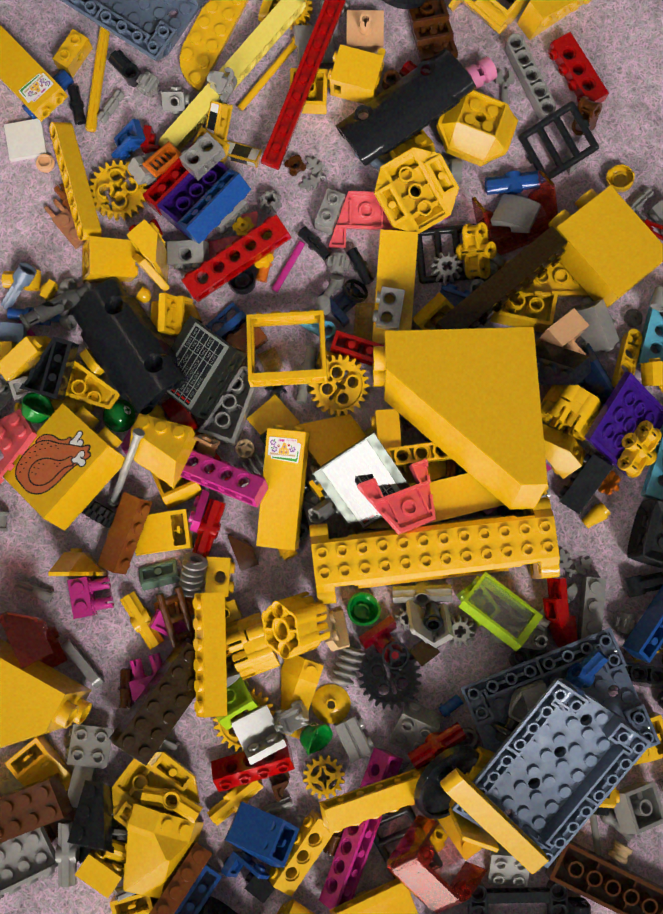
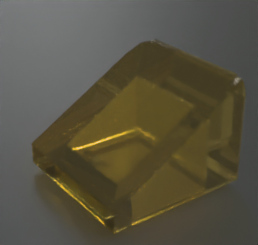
M275 347L258 354L265 372H276L284 368Z

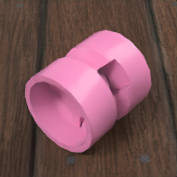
M488 56L478 60L476 65L471 64L465 68L476 85L475 90L482 87L484 82L489 83L497 78L496 67Z

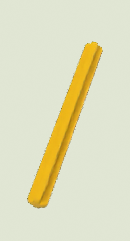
M101 26L99 28L85 129L88 132H95L97 127V115L99 113L110 32Z

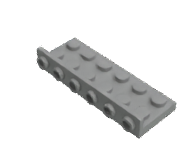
M44 826L0 843V899L4 897V893L9 892V894H13L20 890L21 885L25 883L29 886L38 881V877L43 875L46 878L55 873L54 869L58 866V863L55 861V850Z

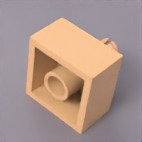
M347 10L346 46L377 54L378 50L384 47V10Z
M573 308L551 325L535 342V346L543 341L586 355L575 341L589 327V324Z

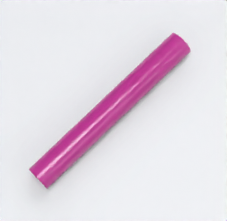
M298 241L271 288L273 291L278 293L305 246V243L302 241Z

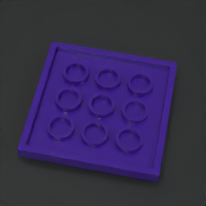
M625 371L586 433L585 438L618 468L617 461L625 450L621 444L623 437L628 433H634L639 423L645 420L650 421L654 428L660 430L663 425V406L632 373ZM619 469L625 476H628L626 471Z

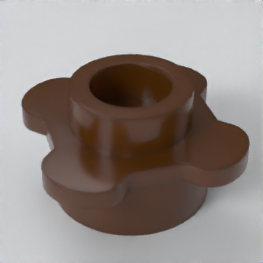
M300 155L292 156L289 160L285 161V167L290 170L291 176H296L300 171L306 170V164L302 162Z

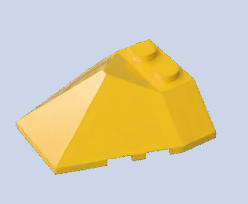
M133 803L126 823V830L128 832L127 843H125L127 853L126 863H124L123 890L159 899L194 844L198 843L204 822L195 820L192 823L188 819Z

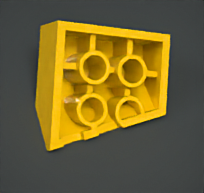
M139 413L131 429L130 444L133 438L132 432L135 428L142 429L145 435L140 440L133 460L154 473L156 477L165 481L174 489L197 441L194 439L196 436L192 427Z

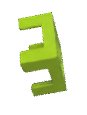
M241 676L232 685L227 687V716L216 717L226 730L232 728L231 718L246 709L251 712L259 708L257 701L252 697L248 689L249 684L247 680H242Z

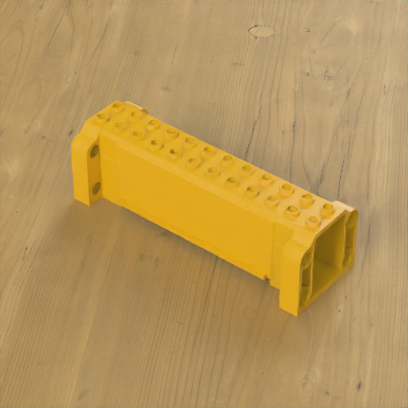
M549 497L540 498L535 509H523V516L501 517V515L445 521L443 523H428L399 535L393 528L361 531L358 534L352 532V535L348 537L329 539L327 523L309 525L318 602L324 605L336 603L335 587L358 585L359 589L484 574V572L509 571L508 568L518 567L524 564L530 565L531 579L559 577L560 555Z

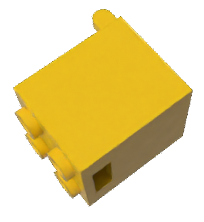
M340 44L339 50L334 52L333 68L329 69L327 78L329 80L328 88H330V95L366 104L375 98L384 68L385 49L380 48L377 54Z

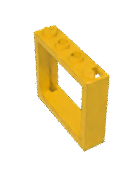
M291 310L284 313L272 311L267 314L256 312V314L246 315L248 382L250 387L328 383L324 310ZM319 323L321 369L256 373L254 327Z

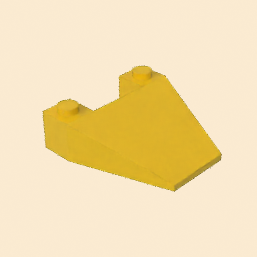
M350 414L298 424L286 429L292 430L293 427H303L304 432H310L308 453L319 467L366 437L363 430ZM311 480L309 482L310 488L320 502L326 499L321 492L323 488L320 484L316 485Z

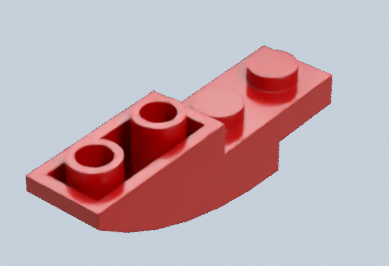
M554 577L547 578L548 597L542 599L546 619L550 621L548 625L557 646L560 648L578 640L576 616L569 615L566 578Z

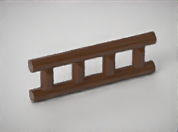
M181 585L174 587L175 594L164 598L163 593L156 594L172 649H174L181 638H190L192 645L195 639L193 621ZM178 601L181 612L170 616L167 605ZM184 619L187 630L176 634L173 623Z

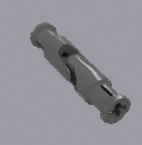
M86 281L84 285L76 289L72 288L50 301L34 307V310L24 315L20 314L19 318L26 330H29L31 326L39 322L43 323L57 314L75 307L93 288ZM67 300L65 305H63L60 301Z

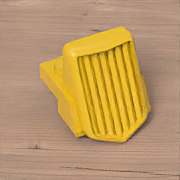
M159 293V300L151 303V321L160 334L178 336L190 316L201 320L200 314L191 298Z

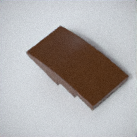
M427 0L420 7L407 9L420 62L427 61L444 48L453 54L455 58H458L454 33L449 22V12L444 0Z

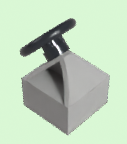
M537 679L517 687L510 701L509 716L506 718V723L492 721L491 726L497 731L510 736L547 690L546 684L541 679Z

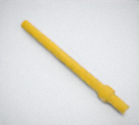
M295 36L292 37L291 43L238 104L237 108L243 111L295 50L297 47L295 46Z

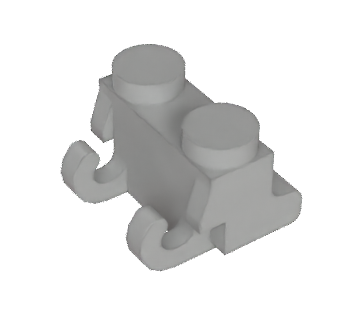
M229 67L225 68V72L230 73L228 77H225L223 72L211 70L207 76V81L211 83L210 88L221 94L220 100L223 103H227L237 85L234 72Z
M302 701L293 702L291 708L286 711L281 709L274 713L275 717L273 718L276 724L274 728L277 733L291 735L297 729L311 724L308 716L309 712Z

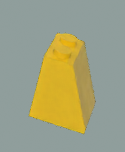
M89 236L82 246V283L86 281L89 283H103L113 277L118 278L120 282H131L137 277L138 265H135V260L132 257L138 254L131 241Z

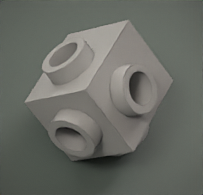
M179 85L170 86V89H164L161 92L163 111L181 114L191 103L190 94H187V89H182Z

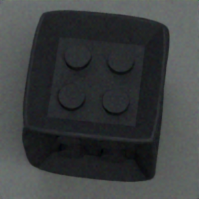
M647 499L641 502L637 510L629 538L627 557L663 569V500Z

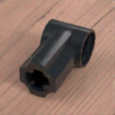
M121 50L112 52L108 59L109 63L126 80L129 86L136 87L138 85L136 80L141 74L137 65L132 63Z
M658 572L625 578L628 597L644 595L646 592L660 590L663 585V573Z

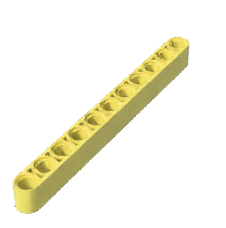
M280 0L219 70V72L224 73L225 77L230 75V73L225 72V68L229 67L233 70L234 76L237 79L235 89L304 11L306 7L304 0ZM210 82L158 141L160 147L169 141L181 151L200 130L201 126L207 122L210 102H222L220 100L221 94L210 88Z

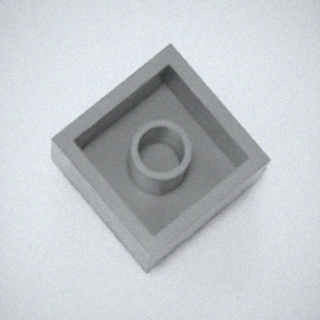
M655 781L637 782L619 789L620 801L616 803L614 811L621 834H640L663 824V807Z

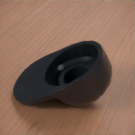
M255 264L228 282L229 287L234 293L245 295L253 291L256 286Z

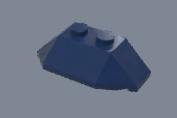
M588 343L582 350L590 357L591 373L578 385L597 396L602 406H604L614 387L611 384L610 377Z

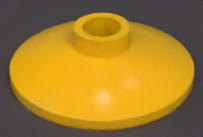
M324 685L313 696V712L324 723H338L350 711V697L346 690L339 685ZM329 701H333L335 703V706L333 708H329L327 706Z

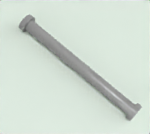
M135 428L132 432L131 444L112 496L107 501L108 505L112 507L119 505V497L140 440L145 435L142 429Z

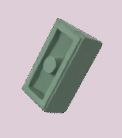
M176 559L138 568L140 585L144 591L180 581Z

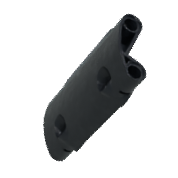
M444 48L427 61H422L416 69L368 103L358 106L355 112L335 126L341 136L348 141L363 165L366 166L379 156L388 154L451 110L460 102V99L475 90L476 85L461 63ZM422 69H428L430 71V74L422 75L420 71ZM362 112L368 114V117L364 120L358 117Z
M113 277L99 284L88 292L73 308L71 314L82 329L81 336L120 396L130 401L138 415L139 413L149 414L167 390L178 389L187 382V378L177 365L176 355L158 332L136 297L127 293L118 278Z

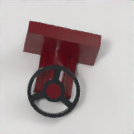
M390 615L359 636V639L365 650L374 645L381 654L385 666L396 670L406 665L409 659V652L404 644L395 641L390 635L397 628L395 619ZM398 644H400V645H402V646L404 647L406 653H403V652H402V649L400 648V646H399ZM401 656H406L401 665L391 667L394 661H398Z

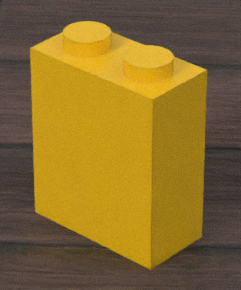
M26 336L0 360V373L5 380L11 381L29 376L32 368H35L41 359L40 356L52 339L47 336Z

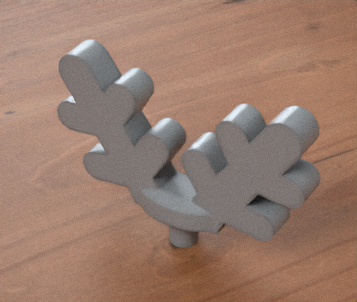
M307 157V169H312V175L309 176L310 180L304 178V183H301L299 187L309 192L311 186L317 189L318 183L322 179H326V175H323L322 162H319L317 165V158L312 160L310 157Z
M564 549L559 550V561L562 562L559 563V568H564V571L568 572L569 578L572 577V574L585 575L586 572L583 569L591 570L589 565L592 563V559L589 558L585 561L582 558L580 559L581 565L575 562V569H572L570 566L573 564V561L567 560L570 554H565Z

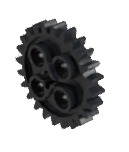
M372 650L373 657L366 655L368 662H361L365 669H359L363 676L359 677L358 680L364 681L360 685V689L366 688L363 695L367 696L370 694L368 701L371 702L375 699L376 707L382 703L384 710L387 705H390L391 710H393L394 704H397L399 709H401V702L408 705L407 698L409 697L414 700L415 698L412 693H419L415 686L421 685L417 678H421L422 674L416 673L420 666H414L417 660H410L412 654L409 653V659L405 666L398 670L389 668L391 675H395L393 682L397 694H393L389 680H385L387 673L381 654ZM401 656L399 661L403 663L406 656ZM374 667H382L383 673L380 676L373 675L372 670ZM406 679L408 686L404 689L397 686L398 680ZM387 685L389 687L388 694L381 695L378 692L379 687Z

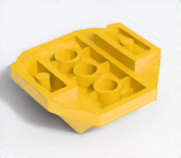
M473 90L460 99V102L455 107L439 117L436 128L444 143L443 146L446 153L478 166H483L507 153L518 119L512 113L507 103Z
M413 147L379 168L374 195L393 228L418 232L420 234L451 215L459 186L440 153ZM411 187H416L419 190L418 197L411 195Z
M156 751L146 766L133 758L112 786L113 818L125 827L133 803L141 804L144 785L168 789L176 788L182 794L200 804L196 775L166 751ZM168 795V800L171 803L178 802L175 795ZM141 804L160 812L184 818L173 810H167L165 807Z

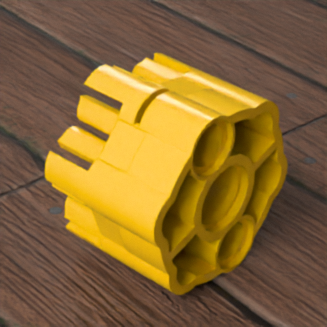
M552 385L541 402L542 421L548 424L549 420L553 418L549 426L556 428L560 422L557 428L558 431L563 432L565 427L568 426L564 432L565 434L584 441L586 433L603 406L597 396L579 385Z
M302 592L276 600L262 613L265 642L283 659H289L318 648L317 646H319L321 641L330 637V631L319 633L329 628L326 622H321L326 620L327 614L324 613L316 616L326 612V606L323 603L321 604V602H314L312 595L308 596L309 592Z
M261 612L226 624V644L234 643L228 649L230 653L235 652V654L231 655L233 662L239 660V663L234 665L240 673L242 680L280 666L278 654L265 642Z

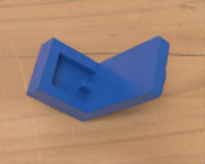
M243 850L242 852L233 851L225 860L224 867L220 871L226 877L236 878L242 867L245 866L259 879L268 880L270 877L265 872L266 868L258 862L255 863L252 860V855Z

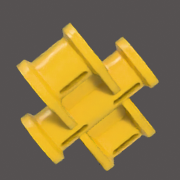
M479 222L477 225L467 223L462 228L463 243L458 244L456 248L457 258L464 260L465 275L468 279H474L475 277L486 279L491 271L490 259L495 258L497 253L496 244L492 241L488 242V229L485 223Z
M645 420L639 423L635 432L626 434L621 441L625 450L618 459L617 466L619 469L626 471L630 478L638 477L645 465H652L657 459V453L654 449L660 441L662 433L659 429L654 428L650 421Z

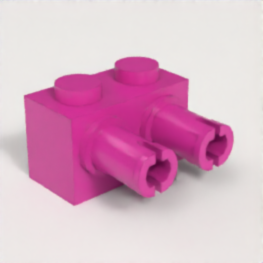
M91 576L67 580L73 619L98 615V610L114 608V603H107L114 601L112 595L95 599L94 591L111 589V583L104 584L105 582H110L109 576L92 580Z
M161 653L148 656L153 672L149 676L145 675L141 658L129 661L134 677L129 682L133 702L138 699L163 664Z

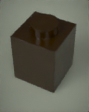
M424 640L419 641L409 649L421 667L440 653L439 647L435 648L425 643Z

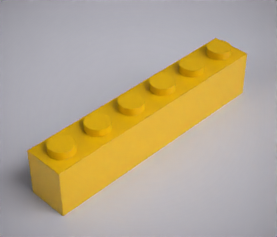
M225 592L195 593L193 599V608L195 609V618L193 620L195 639L193 647L195 650L194 670L196 671V680L194 682L196 701L194 703L196 717L227 716Z
M428 765L319 802L324 826L330 833H337L342 831L343 828L360 825L368 819H377L382 814L396 812L408 805H415V788L422 772Z

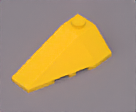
M75 359L65 396L110 410L120 397L118 391Z
M70 548V552H64L48 572V576H106V571L97 565L98 562L88 552H82V548Z

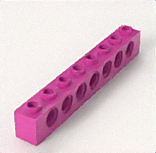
M132 426L120 445L126 455L130 446ZM195 449L192 450L180 477L257 508L268 490V485L262 475H253L242 467H233L224 460H215L211 455L206 453L204 455L200 454ZM249 483L247 486L241 487L243 484Z
M374 747L360 788L398 775L403 758L388 750ZM382 815L377 819H368L360 825L349 826L344 829L319 901L329 909L353 899Z

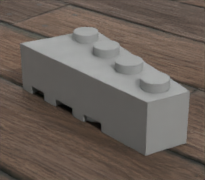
M241 366L209 418L199 428L198 432L200 434H207L233 446H236L239 442L258 387H250L248 367Z

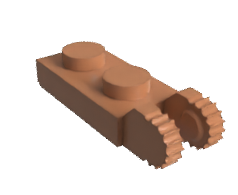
M55 198L53 202L61 212L55 216L47 205L44 209L51 216L52 221L77 249L86 240L81 241L78 239L72 215Z

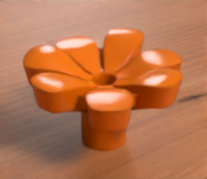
M611 470L601 483L598 491L601 493L605 492L607 495H611L612 491L617 492L620 488L617 483L621 481V478L616 475L615 471Z

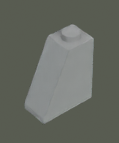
M604 299L572 306L563 313L564 316L575 308L589 324V327L580 336L591 345L594 351H610L620 341Z

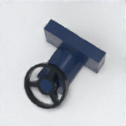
M349 279L343 285V291L333 300L330 298V313L343 327L349 324V318L346 313L357 303L364 302L368 297L367 288L360 281ZM348 283H350V289L348 287L346 288V285ZM355 284L363 289L364 294L360 292L359 288L355 287Z

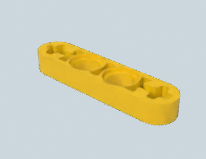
M637 329L629 330L622 337L611 382L614 388L624 374L622 365L628 369V372L633 375L635 374L643 338ZM626 350L631 352L632 358L626 355Z

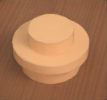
M41 154L36 160V166L41 172L48 173L54 169L55 160L49 154Z

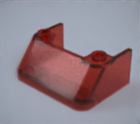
M542 170L538 171L540 187L531 191L527 198L541 204L540 211L530 233L511 232L510 227L492 226L491 218L493 212L485 210L476 197L472 198L476 223L483 222L486 224L488 242L492 241L496 244L497 253L500 255L532 243L550 228L548 223L558 214L555 184Z
M11 611L0 613V623L22 669L37 661H41L54 668L68 660L58 640L60 635L55 626L51 627L44 619Z
M418 814L387 861V868L429 910L440 913L469 900L487 870L465 861L449 886L429 866L434 857V848L428 842V839L439 823Z

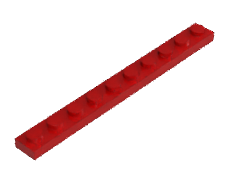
M346 0L324 1L262 156L261 164L277 170L280 169Z

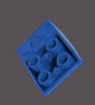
M241 802L225 837V841L272 867L284 868L300 829L284 819Z

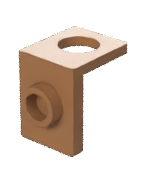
M204 433L195 436L194 439L199 441L196 451L203 455L205 453L209 454L214 458L221 441Z

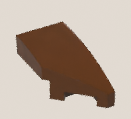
M228 534V539L240 570L243 571L259 565L254 549L249 544V541Z
M288 771L269 777L277 802L281 800V796L289 783L290 774Z

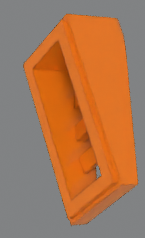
M168 141L144 161L142 165L157 178L182 153ZM156 160L159 161L163 166L161 167V166L156 162ZM151 163L158 168L157 171L150 165Z

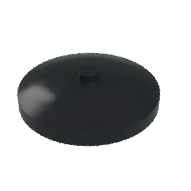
M456 745L440 753L428 764L417 782L414 793L415 805L425 817L441 819L450 815L449 803L452 798L441 787L440 781L455 768H458L464 775L467 772L470 773L472 767L475 766L479 759V753L469 745Z

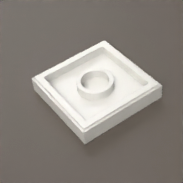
M38 118L4 124L9 160L11 162L48 154L43 122Z

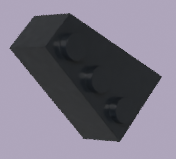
M53 337L40 356L41 359L35 368H32L29 377L25 383H22L19 389L64 401L79 344Z
M543 341L535 346L539 384L578 385L591 373L590 357Z
M591 448L589 453L585 455L582 466L571 474L569 478L571 480L568 485H564L559 491V502L580 514L612 470V463Z
M85 780L67 843L114 853V847L112 846V834L114 833V827L112 826V787L104 783Z

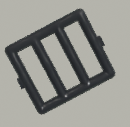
M573 101L565 104L518 136L528 155L527 159L530 164L534 165L536 171L541 170L543 182H548L599 149V144L589 129L591 127L587 119L584 120ZM569 111H571L590 145L581 152L578 150L560 118ZM552 122L555 123L573 155L572 158L564 163L544 130V127ZM536 132L556 165V168L546 173L527 139Z
M464 225L428 228L418 234L416 261L419 282L421 284L438 283L435 281L438 275L426 276L422 236L433 235L435 257L439 258V253L442 252L441 235L452 234L455 255L456 248L460 244L459 233H462ZM463 270L459 273V279L454 278V281L471 280L466 277Z
M408 805L396 812L382 814L379 826L404 815H407L412 825L383 838H380L379 834L376 833L373 841L393 878L396 879L403 875L407 881L413 878L421 879L426 873L443 866L441 858L412 807ZM414 833L418 834L422 844L390 856L385 847L386 845ZM425 851L428 852L433 862L400 874L395 865L396 863Z

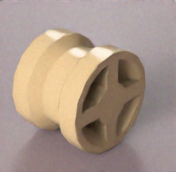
M242 439L236 444L235 450L240 458L248 459L254 456L256 448L250 440Z
M615 840L613 843L614 848L609 851L608 855L626 865L628 862L627 858L632 854L633 850Z

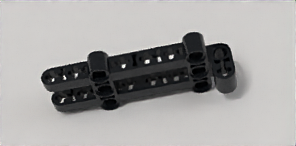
M474 879L468 883L466 889H432L428 891V902L430 904H467L468 914H473L476 908L482 909L481 914H488V904L547 903V914H554L553 911L558 906L562 907L561 912L558 914H591V905L585 898L568 897L567 888L552 880L547 882L546 887L485 888L482 881ZM555 886H561L560 892L553 893L552 891ZM475 887L482 888L481 893L477 895L473 894L472 891Z

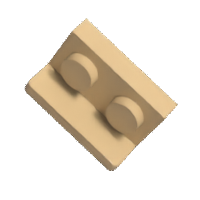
M325 605L327 611L320 613L327 614L326 620L322 622H326L329 628L323 631H330V637L325 640V643L331 651L350 647L343 610L337 612L330 611L328 606Z

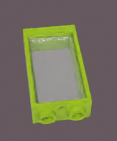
M484 572L481 577L477 575L471 583L474 587L470 591L466 589L459 598L462 602L458 607L513 650L518 651L541 621L543 615L487 572Z

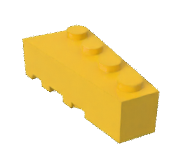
M530 0L517 24L527 38L531 40L569 13L577 10L581 5H586L592 0Z

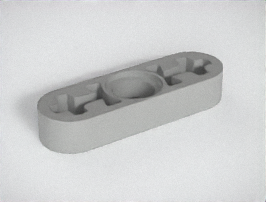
M68 638L61 644L63 650L94 687L98 688L105 682L101 673L71 638Z

